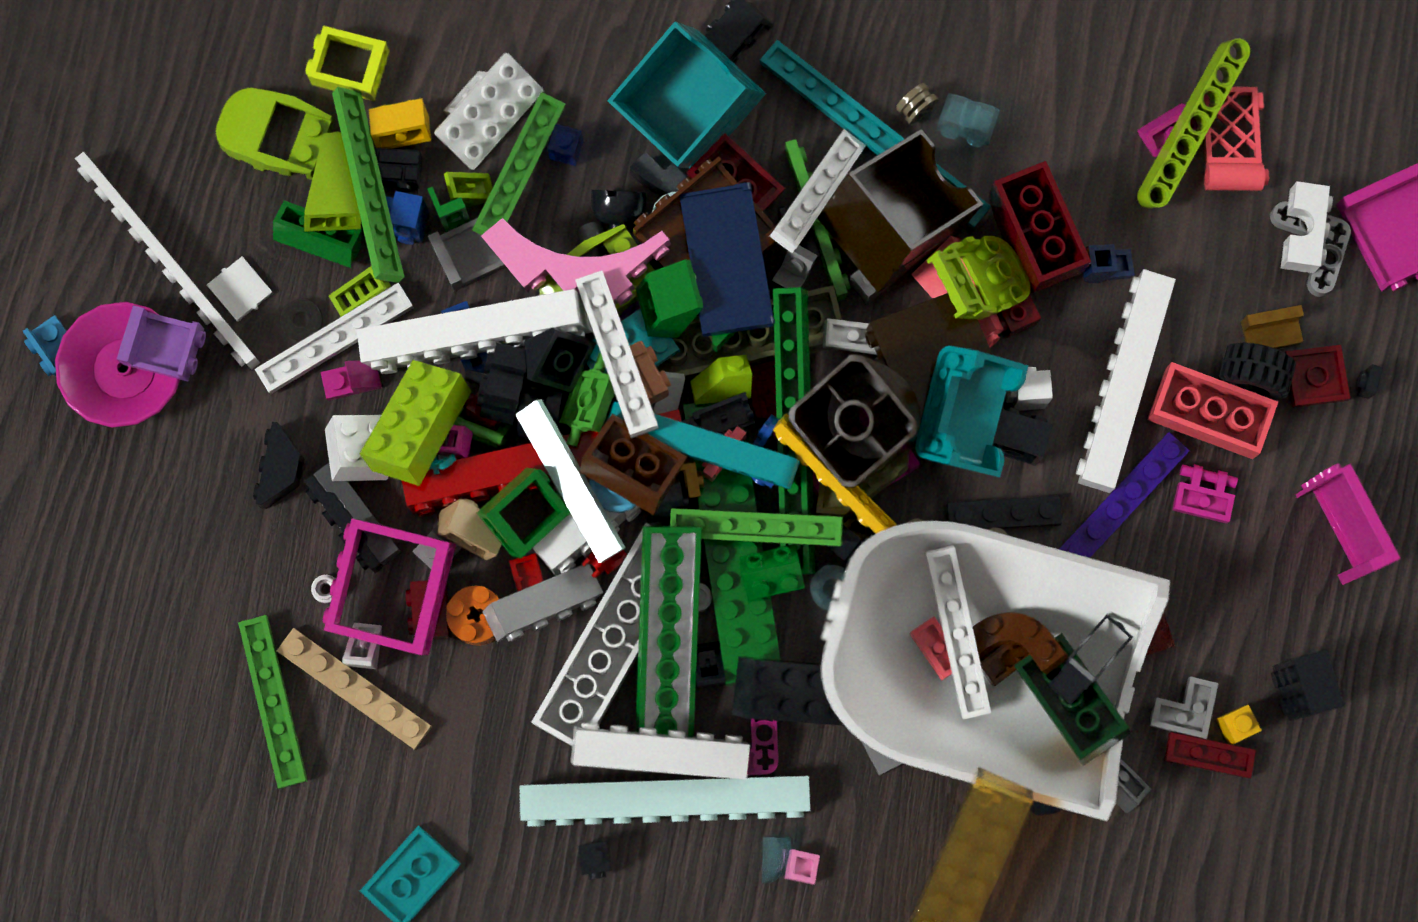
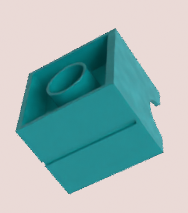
M675 21L607 101L677 167L690 169L724 133L730 136L766 93L699 30Z

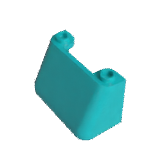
M954 346L942 348L937 357L915 448L917 455L924 459L1000 477L1004 465V453L1000 448L992 445L1006 390L1014 392L1023 386L1029 366L980 351Z

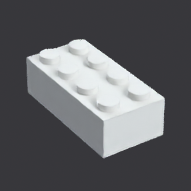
M638 506L624 513H611L605 510L616 532L620 530L618 526L627 519L630 522L642 512ZM571 513L533 547L534 551L555 576L573 569L576 566L574 562L583 555L586 558L592 551Z

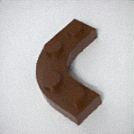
M1010 612L1000 613L987 617L973 626L980 660L1001 645L1017 644L1023 646L1029 652L1041 671L1047 675L1069 658L1054 635L1041 622L1028 615Z

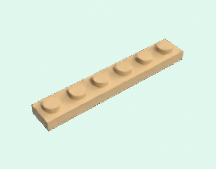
M295 628L290 631L277 649L278 653L416 750L432 726L350 667L343 664V662Z

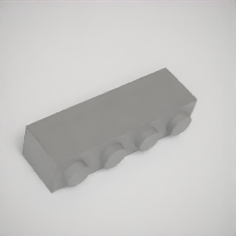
M590 564L586 566L581 565L490 603L482 612L496 641L499 642L507 638L508 642H512L524 635L523 631L532 628L533 632L540 630L549 624L548 620L556 617L557 621H561L573 614L572 610L580 607L584 611L596 605V599L603 594V591L597 579L591 576L594 572Z

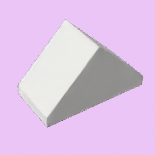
M354 623L352 627L379 635L382 634V625ZM349 637L343 656V664L348 667L377 670L380 645Z

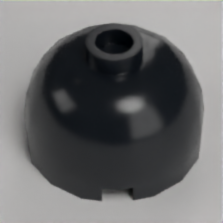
M591 190L592 211L600 222L609 224V230L622 224L625 226L634 224L635 220L644 213L646 192Z

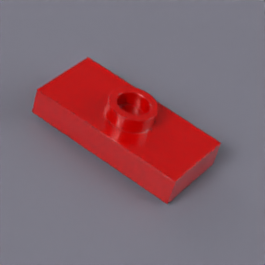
M536 553L509 561L517 592L544 581Z

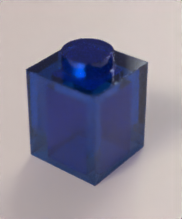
M555 123L548 145L549 158L576 166L584 141L582 131Z

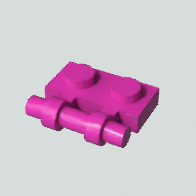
M1182 464L1180 475L1190 477V483H1178L1172 511L1226 524L1229 523L1235 495L1225 493L1224 491L1225 486L1236 488L1238 477L1229 476L1228 472L1220 470L1218 472L1204 470L1203 466L1195 464L1193 467ZM1200 481L1215 483L1214 490L1200 487Z

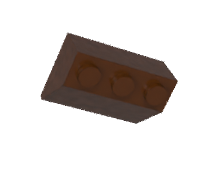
M612 413L583 455L579 472L654 515L671 489L687 456L647 433L631 438L625 420Z

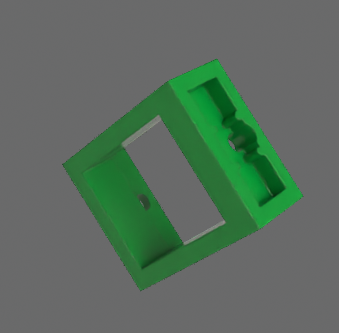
M525 468L476 512L513 557L522 558L571 513L565 506L566 503L558 491L554 492L548 484L550 479L541 469ZM533 482L555 511L521 541L499 512Z

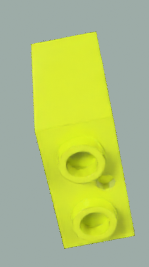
M323 26L321 34H317L314 40L313 47L315 53L313 59H309L306 66V75H308L311 84L332 91L337 87L359 91L362 94V98L375 101L390 52L387 43ZM330 40L372 51L362 83L320 73Z

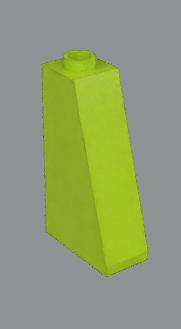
M341 132L324 133L305 207L304 232L361 229L360 213Z

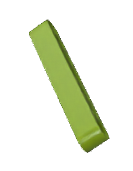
M1237 38L1225 41L1218 46L1138 191L1137 200L1142 207L1147 209L1165 206L1170 201L1249 58L1250 46L1244 39ZM1231 46L1236 49L1237 55L1235 59L1230 54ZM1218 70L1223 74L1222 82L1217 79ZM1205 93L1210 98L1209 106H1206L1203 100ZM1192 117L1197 122L1196 130H1193L1190 126ZM1179 141L1184 146V151L1182 154H1180L1177 150V144ZM1166 165L1171 170L1169 178L1165 177L1163 171ZM1152 189L1157 192L1158 196L1155 203L1150 198Z

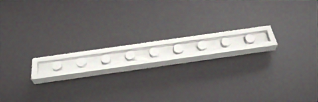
M84 152L77 156L75 159L81 165L77 169L87 182L93 180L98 187L94 191L104 202L111 201L115 206L111 211L121 223L127 220L132 226L128 230L138 243L143 240L149 248L145 252L155 264L159 261L162 262L166 267L162 272L172 284L177 281L183 289L179 293L189 304L193 302L197 304L200 310L196 313L204 323L208 325L212 322L217 328L214 335L224 346L229 343L235 351L231 355L242 367L244 364H247L251 370L260 364L258 359Z

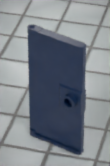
M740 183L682 194L680 196L689 257L693 272L696 274L699 294L703 300V309L699 312L703 337L774 326L775 321L759 238L751 183Z

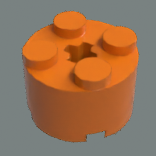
M469 586L459 590L447 604L446 619L450 630L457 638L470 645L483 646L493 642L496 639L484 614L480 615L481 620L479 622H476L474 619L470 620V618L473 616L472 612L474 610L482 612L490 603L500 599L494 592L484 586Z

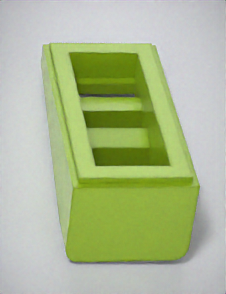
M370 266L331 293L329 298L342 317L392 287L389 281L374 279L379 286L376 288L371 281L374 278L372 266ZM363 283L366 285L367 289L370 292L367 295L361 287ZM354 289L356 291L360 300L357 301L355 299L351 290ZM344 294L351 304L348 308L341 298Z

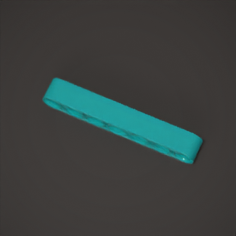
M613 401L607 420L612 413L624 420L619 403ZM654 414L658 429L647 432V434L685 456L791 489L799 460Z

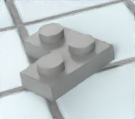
M1190 676L1188 677L1183 704L1157 697L1154 698L1149 726L1207 739L1218 683Z

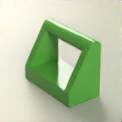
M462 408L453 425L466 426L473 433L472 440L497 450L506 448L514 425L502 423L498 430L494 431L465 420V408Z

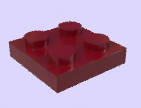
M1341 345L1285 352L1296 361L1290 386L1293 408L1344 402L1351 399Z

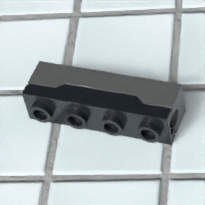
M329 463L304 481L309 487L305 492L314 504L320 501L326 509L322 512L325 519L331 526L337 524L341 529L342 533L338 536L344 544L346 543L344 531L346 525L351 522V518L380 524L348 481H332ZM363 530L357 551L359 555L356 556V560L365 571L370 568L376 573L383 566H386L402 554V552L391 537Z

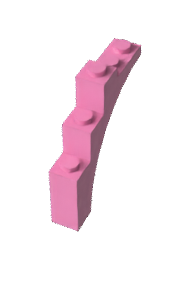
M503 218L481 235L527 292L531 288L536 290L546 282L547 279L545 277L548 274L563 291L575 289L579 292L575 279L603 271L614 305L618 303L620 306L633 296L631 292L635 288L629 279L632 276L634 279L641 276L647 270L646 265L654 258L658 261L669 252L668 246L671 245L668 237L661 231L643 244L621 253L602 257H576L559 254L534 244L514 230Z

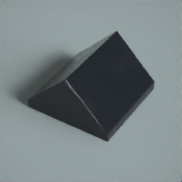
M554 327L525 340L527 378L530 381L572 393L597 343L594 340Z

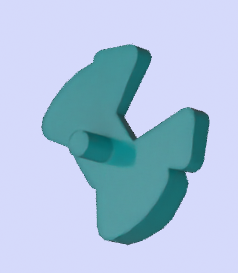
M437 454L429 469H433L434 474H439V469H445L456 461L455 455L451 454L442 460H438Z

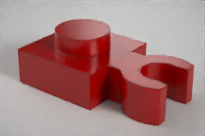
M621 550L608 560L599 563L593 551H591L590 555L582 562V565H593L596 571L591 576L597 578L604 570L609 574L619 568L627 554L624 550Z

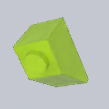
M747 355L720 357L690 381L695 405L721 402L743 392L746 393L748 399L751 398L752 371Z

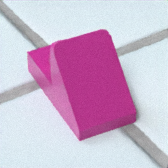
M345 361L344 367L321 372L324 391L328 401L382 388L379 371L372 370L370 366L361 363V361Z

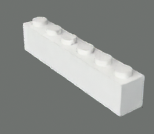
M582 723L581 727H574L571 763L573 765L747 779L750 744L742 741V736L725 735V740L714 739V734L698 732L696 737L685 736L686 732L678 730H668V735L656 734L657 729L639 728V732H630L627 726L611 725L610 730L599 729V724Z

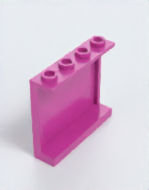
M1417 163L1344 196L1336 204L1344 221L1349 224L1351 234L1381 291L1389 288L1392 291L1401 289L1408 285L1407 280L1416 277L1418 280Z
M1338 463L1301 485L1303 490L1295 494L1296 497L1299 498L1309 492H1314L1353 567L1338 574L1342 585L1400 559L1351 464L1341 468Z

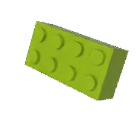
M412 360L360 452L361 457L371 471L420 486L472 392L461 373Z

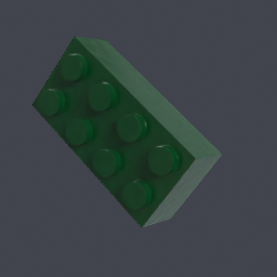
M1061 633L1055 638L1070 657L1074 649ZM1076 653L1073 658L1087 669ZM1028 655L1014 666L1082 766L1131 734L1128 725L1096 681L1087 690L1084 689L1076 700L1069 705L1048 686L1060 673L1062 667L1066 664V660L1045 675L1031 655Z

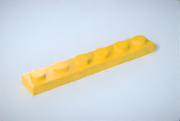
M787 413L777 422L773 429L777 439L783 445L789 446L796 453L797 459L816 473V477L821 484L829 486L836 493V497L842 505L849 506L856 513L857 519L862 525L870 527L876 534L897 526L858 485L856 487H845L838 482L789 422V415Z

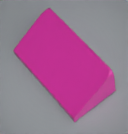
M1179 104L1137 130L1153 157H1157L1186 104ZM1192 117L1190 126L1193 130H1196L1197 122Z

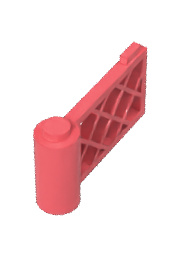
M1232 87L1225 99L1226 102L1222 105L1216 116L1227 128L1219 135L1210 127L1204 137L1205 190L1262 191L1264 185L1269 183V170L1264 168L1261 155L1259 110L1264 108L1263 93H1258L1257 87ZM1205 93L1203 100L1205 105L1209 106V96ZM1239 95L1251 96V105L1246 110L1234 101ZM1228 105L1241 114L1233 122L1221 113ZM1243 117L1252 124V131L1247 135L1236 126ZM1230 130L1242 139L1234 148L1223 139ZM1217 142L1229 152L1225 157H1212V147ZM1246 143L1254 150V158H1244L1237 150Z

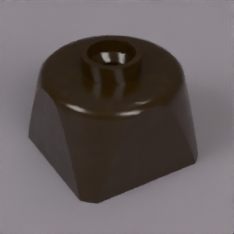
M850 355L790 408L789 422L842 486L856 487L893 462L913 444L919 429L920 409L913 389L899 373L867 357ZM861 407L868 413L869 427L865 426L860 419L859 411Z

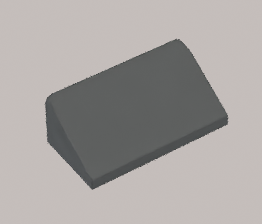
M1120 758L1115 803L1125 813H1129L1139 805L1151 788Z

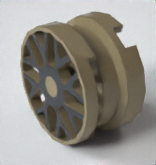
M921 83L899 101L896 109L900 114L904 113L906 116L905 120L910 125H913L925 117L936 106L939 99L935 94L929 93V87L925 83Z

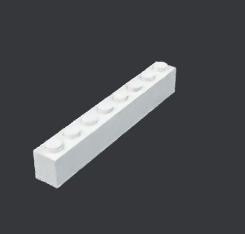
M1144 269L1138 277H1133L1129 292L1133 293L1131 303L1126 302L1122 313V318L1126 319L1124 327L1118 328L1114 344H1118L1116 354L1111 353L1106 368L1110 370L1108 380H1103L1099 391V396H1103L1100 406L1095 407L1091 422L1095 423L1093 433L1088 432L1083 448L1088 450L1085 459L1080 458L1076 469V474L1080 475L1079 484L1108 493L1115 489L1176 280L1174 278Z

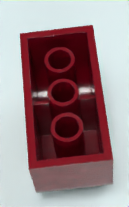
M1046 161L994 181L989 193L992 213L1004 241L1014 249L1030 281L1031 293L1080 275L1087 270L1091 263L1090 257Z

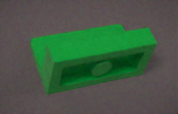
M433 187L427 188L445 232L470 222L468 212L461 197L440 206Z

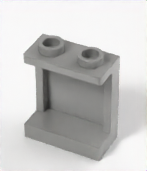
M478 218L442 235H439L438 231L428 235L454 291L506 267L481 235L472 231Z

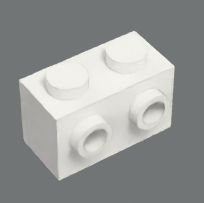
M1028 367L1025 383L1017 391L1006 392V403H1011V407L1019 411L1045 409L1053 398L1050 370L1037 371L1036 367Z

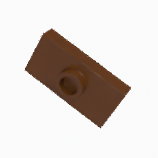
M1017 644L1001 645L980 660L982 672L990 684L995 687L1016 671L1014 666L1016 663L1030 654L1023 646Z

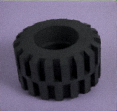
M1234 343L1226 347L1218 379L1273 400L1284 399L1289 394L1296 361L1286 353L1269 346L1255 343Z

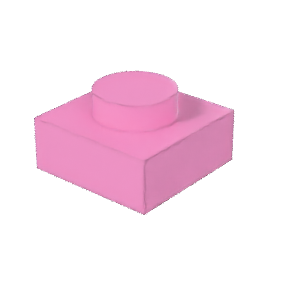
M793 849L789 850L784 879L811 885L815 884L820 855Z

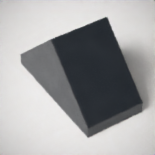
M719 641L697 644L695 672L697 689L726 685Z

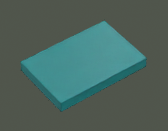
M418 825L363 886L360 892L392 922H411L462 864Z

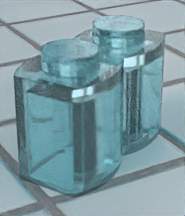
M948 93L938 121L937 130L941 131V135L950 139L963 137L967 139L968 144L975 147L989 146L1000 109Z

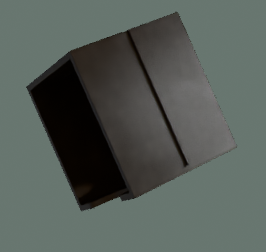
M922 129L848 173L834 193V196L831 197L817 217L877 292H880L920 266L950 236L957 237L983 205V202L970 187L958 188L943 178L935 162V145Z

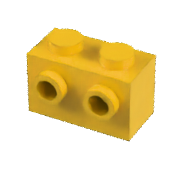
M422 98L369 109L371 137L376 148L393 149L431 141L429 115Z

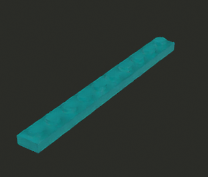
M776 40L760 59L762 66L835 123L864 143L876 155L883 153L904 140L897 132L780 41ZM936 164L939 172L948 183L958 188L966 187ZM979 196L978 198L983 202V205L967 223V226L971 229L977 226L991 208Z

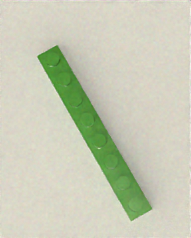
M337 87L332 92L374 279L399 283L404 278V273L362 94L359 91Z

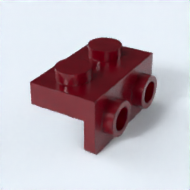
M775 360L760 365L749 364L752 371V400L750 407L756 419L767 421L771 414L777 416Z

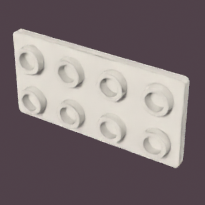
M504 53L488 72L478 71L443 110L448 117L434 133L470 169L474 170L536 101L540 93L543 92V88L508 53Z

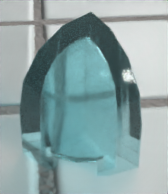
M762 837V884L774 882L786 871L789 850H791V838Z

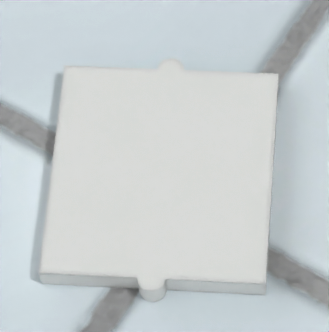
M240 257L227 269L223 268L222 273L207 284L237 322L253 309L257 310L258 305L273 294L243 257Z

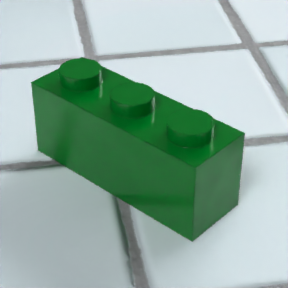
M284 200L273 220V240L351 268L361 248L362 228L304 232L305 208Z

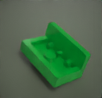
M795 545L781 546L776 549L751 553L739 558L749 601L805 588Z

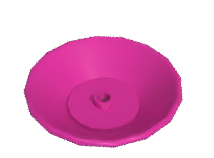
M130 302L103 304L79 316L63 335L55 358L57 386L68 406L87 421L111 428L137 425L158 414L176 393L180 379L129 366L126 372H120V367L123 364L117 360V356L133 305L144 308L149 313L157 314L151 308Z

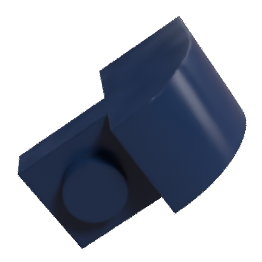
M1114 244L1089 245L1085 248L1091 260L1089 267L1083 273L1085 282L1101 283L1104 280L1130 279L1135 276L1131 249L1115 250Z

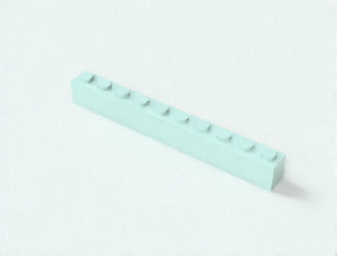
M809 776L520 785V821H527V826H545V820H556V826L574 825L573 819H585V825L602 824V818H614V824L631 823L632 817H643V823L660 822V817L671 816L672 822L689 821V816L700 815V821L718 820V815L729 814V820L746 819V814L758 813V819L775 818V813L787 812V818H803L804 812L810 811Z

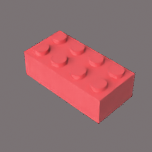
M1171 362L1164 371L1147 420L1254 459L1261 453L1278 401Z

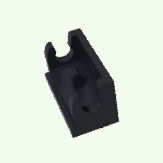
M745 392L692 413L698 428L724 435L728 430L733 432L737 426L743 429L755 424L754 413L750 409Z

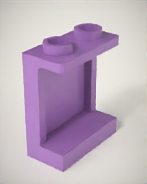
M133 305L117 360L125 366L189 381L190 374L193 375L196 371L198 364L196 354L198 348H202L204 345L206 333L203 326L198 322L193 321L189 323L149 313L144 308Z

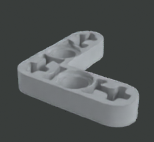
M1280 202L1272 209L1270 219L1275 227L1297 235H1307V229L1304 227L1302 219L1299 218L1296 225L1293 224L1296 219H1293L1295 218L1293 216H1289L1285 221L1281 220V215L1278 213L1283 209L1288 210V202ZM1330 215L1326 217V222H1329L1330 229L1327 239H1324L1323 249L1334 253L1336 262L1332 265L1324 263L1315 273H1310L1307 280L1308 290L1311 294L1318 297L1327 295L1334 288L1351 234L1350 226L1346 221ZM1338 227L1340 228L1339 233L1343 235L1336 239L1335 245L1330 244L1334 237V232L1330 230ZM1323 271H1332V273L1328 272L1324 277L1323 282L1327 286H1324L1322 289L1318 288L1319 283L1315 282V280L1322 276Z

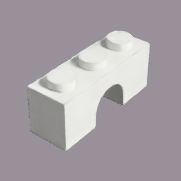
M1297 181L1290 189L1287 216L1302 219L1307 226V235H1290L1284 241L1281 269L1315 273L1321 265H1324L1327 251L1323 249L1324 239H1327L1330 224L1326 222L1327 212L1329 213L1333 202V197L1329 196L1330 186Z

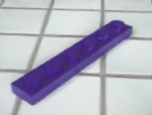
M1168 432L1058 550L1090 558L1190 450Z

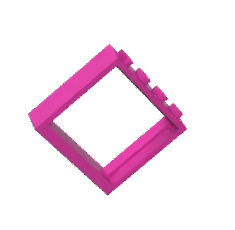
M351 518V522L346 525L344 531V540H346L344 551L339 553L337 559V568H339L337 579L332 581L330 587V595L332 596L330 607L325 609L323 615L324 631L418 655H429L456 544ZM363 530L436 548L413 643L340 625Z

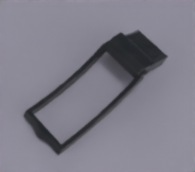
M1106 614L1070 655L1060 673L1048 686L1071 705L1084 689L1087 690L1090 685L1094 684L1133 636L1125 629L1121 622L1115 621ZM1108 618L1129 638L1100 672L1093 676L1073 657Z

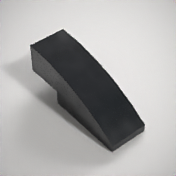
M646 152L630 166V175L660 197L670 192H677L678 189L676 187L687 177L673 163L664 170Z

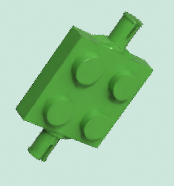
M598 353L593 369L582 371L572 393H569L559 421L560 424L572 428L566 442L571 447H578L582 432L588 430L601 431L607 418L606 414L611 400L615 396L609 374L604 373L606 366L601 353Z

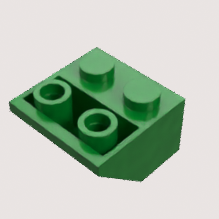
M687 259L648 273L636 287L647 335L650 337L678 338L703 309V300L696 283V274L693 272L691 261Z

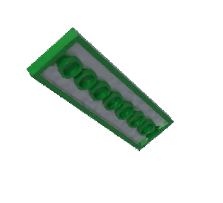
M643 526L636 732H639V728L657 729L656 734L668 735V730H678L686 732L685 736L694 737L702 529L699 526Z

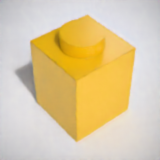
M1249 705L1239 707L1216 718L1228 744L1237 743L1262 731Z

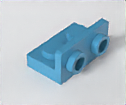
M55 315L32 331L26 328L23 330V333L27 337L24 343L33 354L38 353L43 360L39 363L48 376L53 374L56 377L55 358L62 337L67 330Z

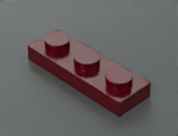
M1170 732L1164 761L1250 779L1252 777L1256 750Z

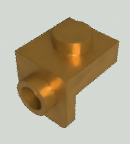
M687 457L681 468L684 474L686 493L689 498L701 496L700 488L704 487L702 471H697L695 461Z

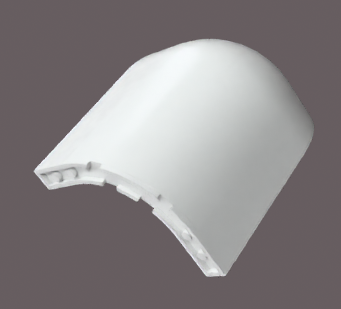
M919 521L905 523L883 530L865 541L852 556L844 580H837L833 598H837L838 601L832 599L827 619L832 620V623L826 621L821 638L827 640L822 660L823 687L832 709L842 723L865 744L896 761L1108 821L1116 802L1123 740L1082 766L1017 670L995 687L990 684L983 674L991 713L968 719L962 718L953 676L950 675L941 681L909 634L932 617H935L941 625L925 552L952 545L955 547L972 627L983 619L996 614L1008 612L1021 613L1041 622L1054 637L1062 633L1075 651L1106 614L1115 621L1121 622L1133 638L1096 682L1123 720L1125 713H1129L1135 688L1132 685L1136 671L1140 672L1148 647L1167 604L1170 580L986 529L953 522ZM1107 618L1081 647L1077 655L1089 672L1096 676L1129 637Z

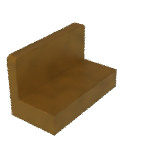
M1302 305L1247 315L1241 321L1245 342L1272 348L1300 344L1303 341L1299 320L1304 316Z

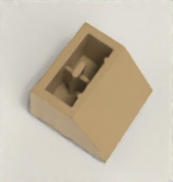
M459 499L442 509L438 516V535L486 561L498 554L502 544L477 515L476 512L480 509L475 502L468 499Z

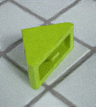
M444 173L451 201L461 197L466 208L486 203L493 189L489 173Z

